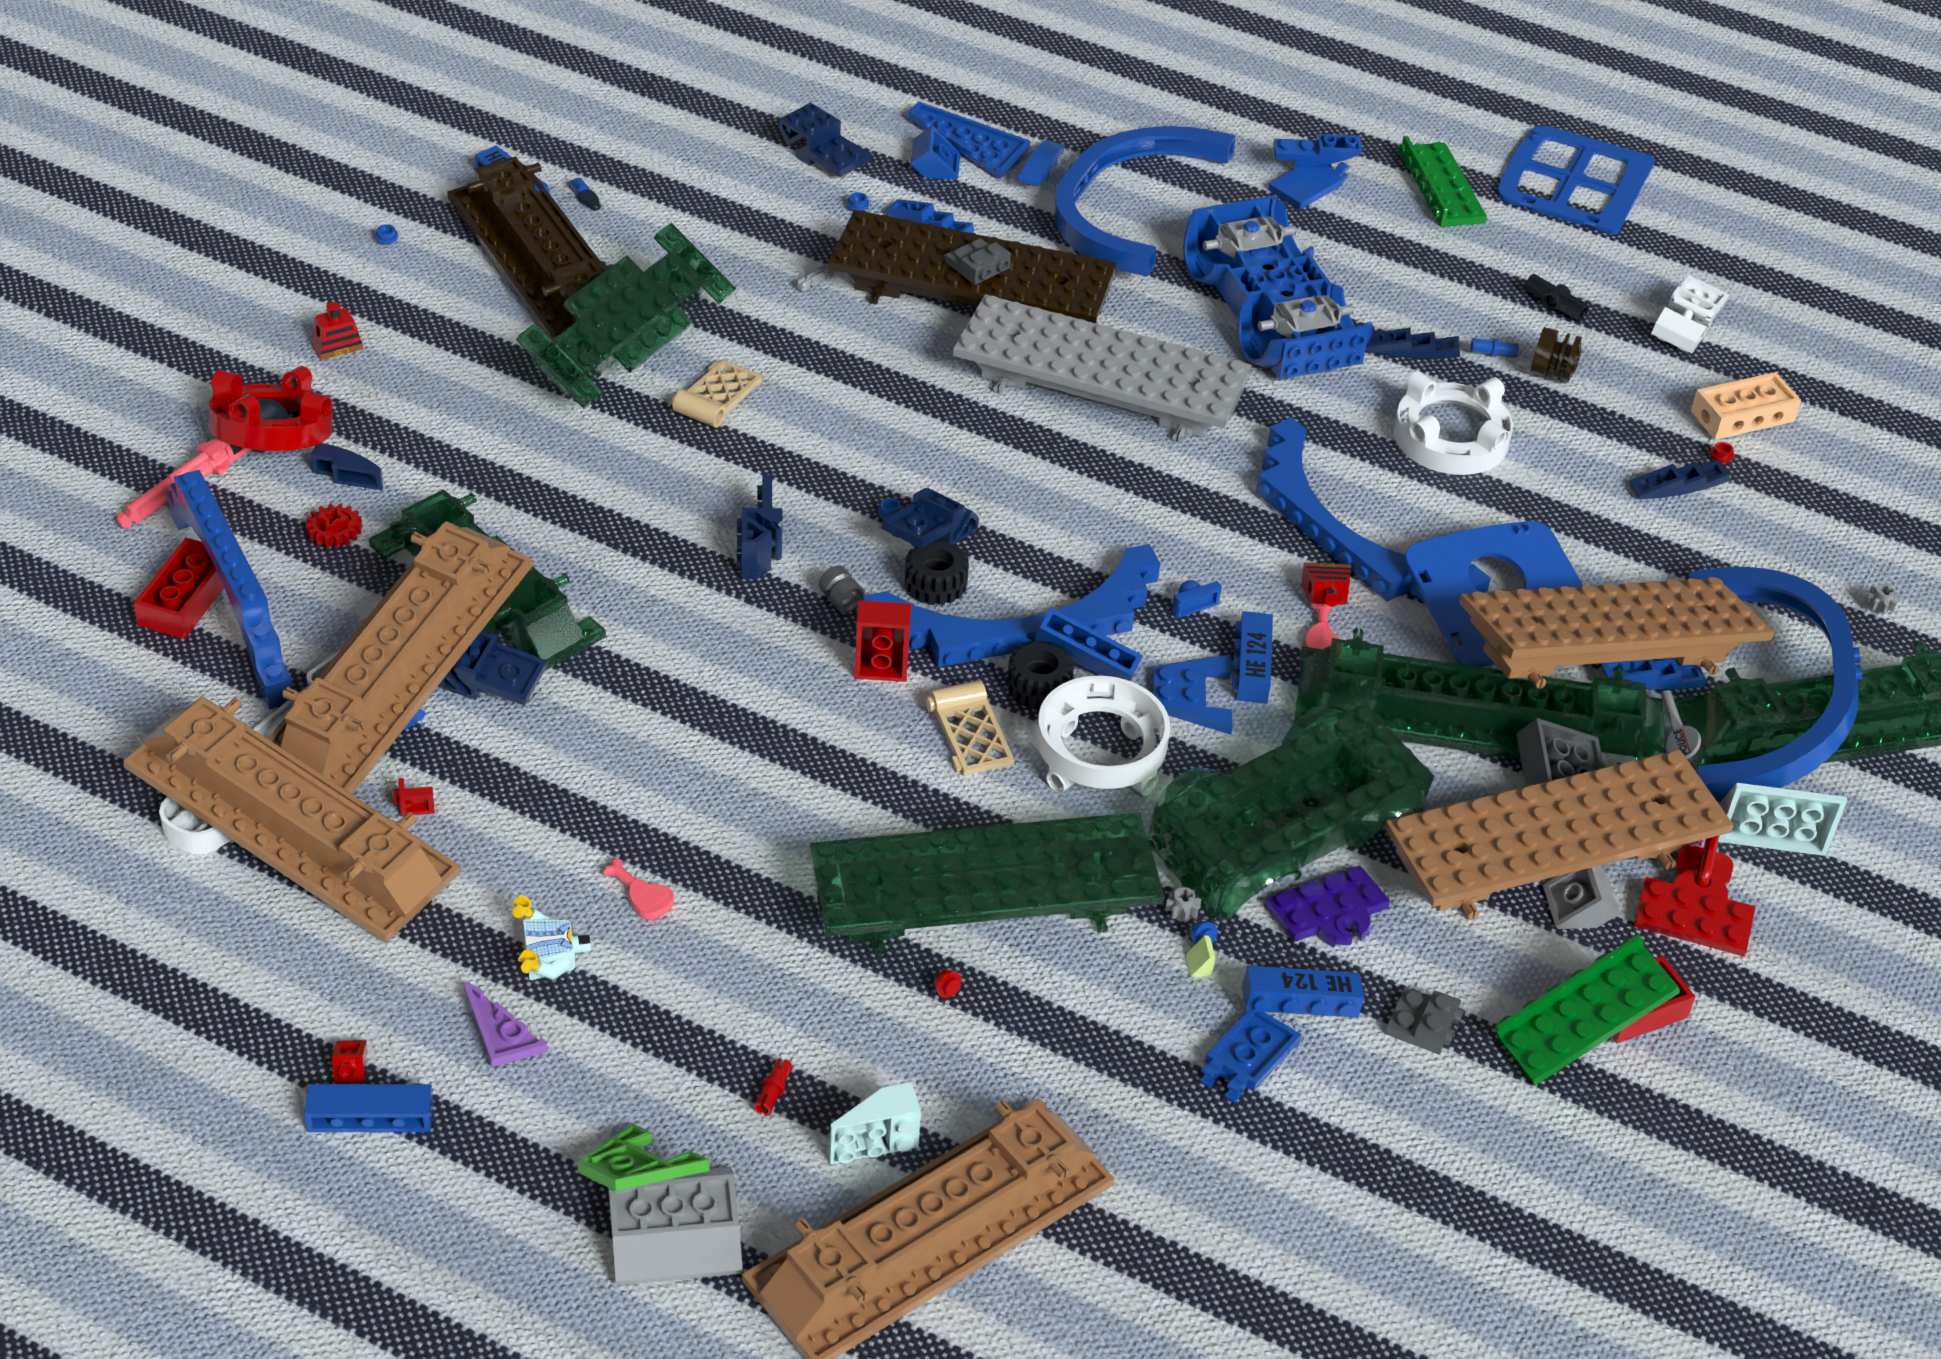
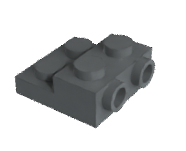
M980 238L946 254L945 262L976 285L1009 269L1011 253L997 242L989 245Z
M1405 987L1387 1025L1385 1034L1440 1055L1444 1044L1448 1046L1451 1044L1455 1029H1452L1453 1024L1459 1025L1464 1009L1459 1008L1461 1000L1436 990L1433 991L1431 996Z

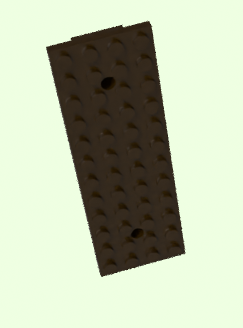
M515 156L474 168L475 176L467 181L466 186L447 191L449 201L560 355L645 327V319L612 277V275L619 274L618 266L615 264L605 268L534 174L542 171L539 162L526 166L520 163ZM535 183L539 187L540 192H537L535 189Z
M864 210L853 211L828 263L829 270L848 273L856 282V290L870 293L869 302L871 304L874 302V305L878 303L881 296L900 298L902 292L978 307L986 294L1092 323L1097 322L1102 312L1117 266V262L1106 259H1097L1061 250L1023 244L1017 241H1008L972 232L968 233L952 228L938 227L908 219L869 213ZM980 238L989 245L997 242L1011 253L1009 269L976 285L945 262L946 254Z

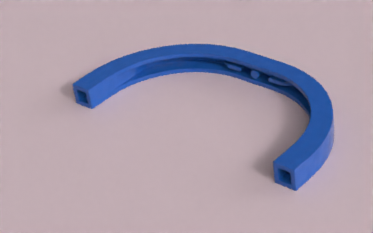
M1158 126L1121 132L1096 142L1069 166L1068 171L1062 175L1058 184L1055 197V222L1059 233L1071 247L1082 255L1117 262V270L1148 277L1155 267L1156 246L1126 240L1100 230L1079 213L1075 206L1076 202L1098 174L1108 167L1128 159L1149 155H1185L1227 164L1234 155L1236 135L1203 128Z
M1724 567L1690 571V578L1708 579L1716 577L1722 580L1723 584L1736 593L1741 601L1768 603L1795 611L1812 621L1828 639L1832 649L1834 670L1833 693L1824 713L1808 731L1786 746L1759 757L1698 766L1699 777L1717 802L1722 801L1736 783L1781 788L1797 781L1815 770L1836 752L1852 729L1859 705L1858 681H1862L1863 677L1861 665H1856V663H1860L1861 658L1859 647L1853 646L1850 625L1844 612L1830 595L1816 585L1781 571L1756 567Z

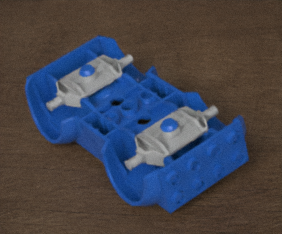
M1272 195L1193 209L1187 221L1183 243L1186 269L1195 281L1204 285L1216 286L1238 319L1237 332L1240 349L1249 362L1261 367L1271 368L1279 380L1363 364L1366 344L1371 339L1373 324L1370 321L1363 323L1362 326L1355 327L1349 315L1354 314V306L1352 304L1346 305L1342 286L1331 283L1313 259L1314 248L1312 246L1303 250V253L1300 252L1292 236L1296 235L1297 230L1295 225L1289 226L1284 202ZM1266 264L1272 270H1265L1262 267ZM1285 291L1291 296L1285 297L1281 295L1280 292Z

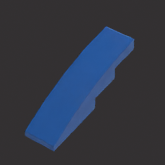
M1044 140L1025 163L1017 181L1038 186L1050 177L1051 169L1057 165L1058 157L1064 153L1065 145Z
M897 199L885 209L886 213L894 218L908 219L914 222L952 228L968 233L975 231L973 223L955 221L953 213L935 211L933 203Z
M1675 658L1658 661L1651 659L1601 663L1608 683L1630 688L1653 690L1705 687L1706 678L1700 666L1677 665Z

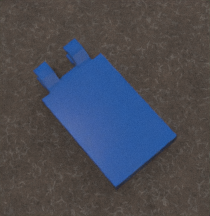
M1340 162L1335 170L1332 169L1331 164L1297 167L1269 183L1268 191L1301 210L1342 186L1343 180L1348 177V174L1344 173V171L1349 168V165Z
M1247 1011L1206 1054L1205 1063L1207 1065L1202 1070L1205 1075L1201 1078L1200 1083L1211 1088L1219 1075L1230 1081L1227 1084V1088L1230 1090L1225 1094L1224 1098L1235 1103L1245 1088L1253 1092L1298 1045L1302 1034L1265 1012Z

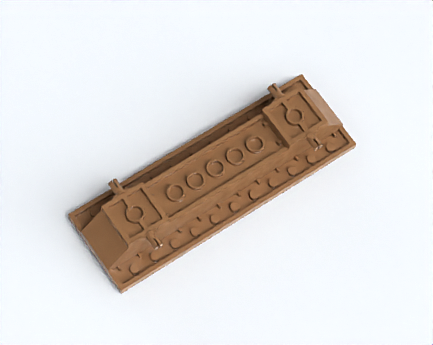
M447 521L430 537L414 532V535L412 534L411 542L422 546L419 554L319 677L302 692L286 687V690L283 691V698L293 701V707L269 736L268 740L350 794H353L534 565L532 558L511 550L509 545L467 527L461 528Z
M1716 577L1708 579L1690 578L1679 581L1667 580L1662 582L1647 581L1646 583H1607L1597 586L1583 585L1581 587H1541L1532 590H1496L1495 592L1483 593L1476 591L1461 594L1459 604L1471 616L1470 622L1485 640L1483 651L1509 679L1525 678L1531 680L1537 688L1545 686L1546 680L1542 676L1553 675L1556 666L1675 658L1682 666H1701L1710 675H1714L1719 669L1714 663H1723L1727 653L1742 642L1770 641L1774 634V631L1763 619L1759 618L1748 605L1744 604L1737 597L1736 593L1732 592L1723 584L1722 580Z
M201 696L189 707L179 710L143 740V745L124 760V768L385 943L398 933L460 873V865L408 831V828L417 821L414 814L411 815V812H408L399 822L388 819L236 719L232 714L242 707L241 701L237 700V698H233L223 707L215 705Z
M1676 750L1387 820L1385 829L1397 847L1396 852L1419 891L1425 894L1431 906L1438 907L1439 910L1463 908L1468 918L1472 920V918L1475 919L1479 916L1474 903L1490 898L1492 892L1634 857L1636 861L1658 858L1667 870L1669 868L1672 869L1676 866V862L1670 855L1672 852L1681 850L1687 843L1731 833L1733 823L1681 750Z
M1039 1098L1017 1111H1013L1005 1100H1001V1103L998 1102L996 1104L995 1110L1003 1117L1002 1120L819 1229L814 1230L805 1218H802L801 1222L798 1220L794 1227L803 1238L743 1273L742 1282L805 1359H835L1114 1185L1115 1178L1095 1158L1096 1154L1076 1132L1057 1113H1053Z

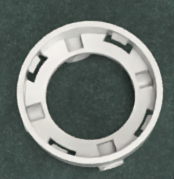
M1416 371L1410 376L1406 385L1407 394L1399 403L1394 425L1395 440L1400 449L1409 458L1431 470L1454 475L1484 472L1495 467L1504 459L1510 444L1513 422L1510 413L1501 403L1505 389L1503 383L1498 378L1492 377L1475 388L1459 383H1436L1420 371ZM1429 404H1455L1483 414L1488 418V421L1481 427L1476 441L1458 443L1438 438L1440 431L1438 420L1432 415H1426L1419 419V413ZM1405 415H1407L1408 423L1404 422L1403 420Z
M1086 676L1063 683L1050 692L1043 701L1039 711L1037 745L1043 759L1049 765V772L1046 776L1048 785L1056 793H1063L1077 783L1087 787L1102 789L1130 786L1143 796L1149 795L1158 783L1157 771L1166 757L1170 721L1162 703L1147 689L1131 681L1111 676ZM1090 696H1103V697H1111V698H1113V700H1112V699H1105V698H1091V699H1087V697H1090ZM1103 711L1122 716L1121 729L1123 733L1132 740L1142 736L1143 747L1136 757L1126 763L1116 766H1101L1086 763L1074 757L1064 746L1062 737H1068L1075 730L1080 714ZM1155 733H1159V739L1162 738V740H1161L1160 744L1157 746V748H1155V746H1156V735H1155Z

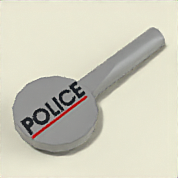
M1663 691L1661 697L1673 728V732L1667 738L1666 751L1681 750L1686 759H1689L1700 748L1701 735L1695 728L1683 726L1671 691Z

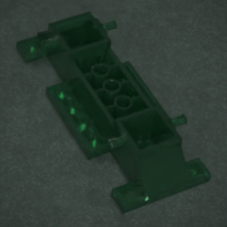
M672 223L656 233L654 237L668 254L643 272L626 255L569 297L563 306L578 321L556 338L551 340L534 323L519 334L516 339L533 357L531 360L569 399L573 398L583 409L602 395V391L593 382L601 376L605 369L618 360L631 373L677 336L685 332L693 321L684 311L690 307L704 290L718 304L736 290V287Z
M443 489L401 510L402 518L390 523V528L370 537L369 546L383 559L403 549H407L416 557L421 551L422 546L411 542L412 534L414 535V532H418L423 536L430 537L446 521L461 528L467 527L488 537L490 536L474 523V515L466 509L467 506L477 502L475 495L469 493L459 499L451 496ZM496 535L492 537L493 539L508 545L499 536ZM533 566L482 629L488 633L497 630L518 650L547 660L545 671L606 638V630L591 616L578 623L575 620L568 606L567 596L559 590L561 586L570 582L566 573L550 579L543 576Z

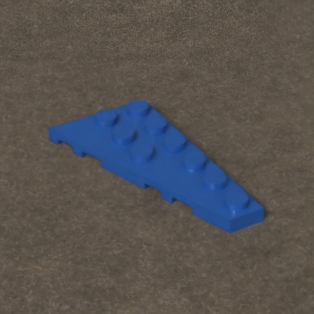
M919 101L908 111V119L925 130L933 126L961 154L999 179L1030 148V140Z

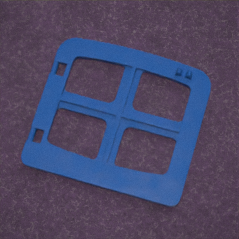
M1537 126L1532 128L1513 154L1501 178L1497 194L1499 198L1509 204L1527 207L1539 213L1582 226H1590L1609 234H1617L1620 232L1654 166L1655 159L1647 154L1555 127ZM1545 141H1554L1578 149L1571 164L1566 169L1538 162L1532 158ZM1593 155L1605 156L1622 161L1627 165L1620 184H1612L1584 174ZM1524 171H1531L1560 181L1550 201L1517 190ZM1576 187H1585L1613 196L1600 214H1593L1566 206Z

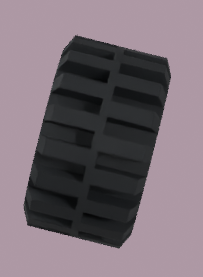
M935 540L922 549L918 547L910 549L908 555H906L904 584L906 585L907 592H910L913 598H919L920 602H928L930 605H934V603L945 605L946 602H955V599H960L962 593H965L967 590L968 556H965L964 550L959 549V546L951 545L947 541L939 542V540Z
M1033 641L1028 642V645H1020L1019 649H1015L1009 658L1007 690L1009 694H1012V698L1015 701H1020V704L1023 706L1029 705L1033 709L1041 707L1050 692L1063 683L1073 680L1074 662L1071 660V655L1065 653V649L1062 647H1056V644L1053 643L1046 644L1045 641H1039V643Z

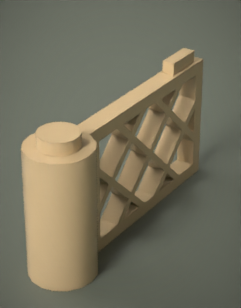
M724 360L716 361L709 367L708 373L687 391L681 389L674 393L671 405L675 412L717 428L722 424L725 414L762 382L763 375ZM724 369L732 373H721V371ZM741 379H750L751 381H741ZM724 380H736V382L725 383ZM719 381L720 383L709 384L708 382ZM740 389L737 392H729L728 390ZM721 390H723V392H724V393H715V394L712 393V391H721ZM699 392H707V394H704V395H700V394H697V393H699ZM719 400H727L728 402L725 403V404H723V403H720V402H718V401H719Z
M981 680L929 691V696L925 698L927 710L937 716L955 755L952 757V762L957 772L962 771L963 776L1014 765L1015 759L989 705L986 689ZM984 710L986 714L984 720L971 716L973 712ZM955 716L962 719V721L957 726L948 722L947 718ZM966 722L979 726L976 733L963 728ZM983 729L993 732L995 737L993 740H989L980 736ZM959 734L971 739L968 746L956 741ZM975 742L988 746L985 753L972 749ZM992 749L1002 752L1005 757L996 759L989 756ZM967 755H971L980 759L978 764L967 766L965 758Z

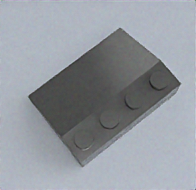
M1539 718L1533 720L1516 734L1526 787L1604 768L1598 737Z

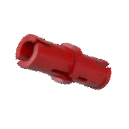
M782 1058L776 1059L769 1076L763 1080L762 1091L754 1104V1110L762 1115L766 1107L764 1115L769 1116L778 1097L783 1095L785 1082L793 1069L792 1063L787 1059L784 1060L782 1067L780 1066Z

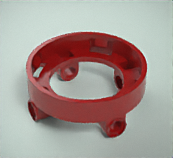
M298 366L285 373L282 378V385H242L241 375L217 370L211 380L213 396L209 400V430L216 438L238 447L264 451L304 449L318 445L331 436L332 401L329 396L311 391L313 376L311 371L305 366ZM257 399H274L285 410L300 412V416L289 419H261L260 403Z

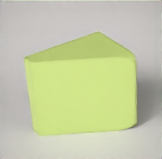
M1209 935L1204 936L1186 954L1189 973L1192 977L1211 976L1213 972L1215 954Z

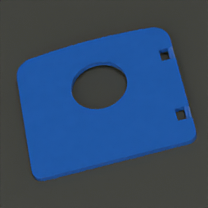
M1524 521L1474 528L1412 544L1407 549L1404 556L1405 565L1410 575L1416 581L1420 594L1443 637L1446 638L1450 645L1451 652L1461 668L1473 670L1496 665L1483 651L1485 640L1470 622L1471 616L1459 604L1461 594L1478 591L1469 577V566L1474 560L1481 557H1496L1507 561L1521 574L1524 581V589L1526 590L1539 589L1541 587L1583 586L1554 533L1543 523ZM1424 573L1429 582L1423 583L1419 574ZM1457 635L1462 645L1457 646L1452 636Z

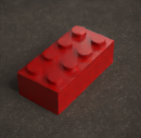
M185 537L133 604L138 626L186 639L222 592L224 586L201 541Z

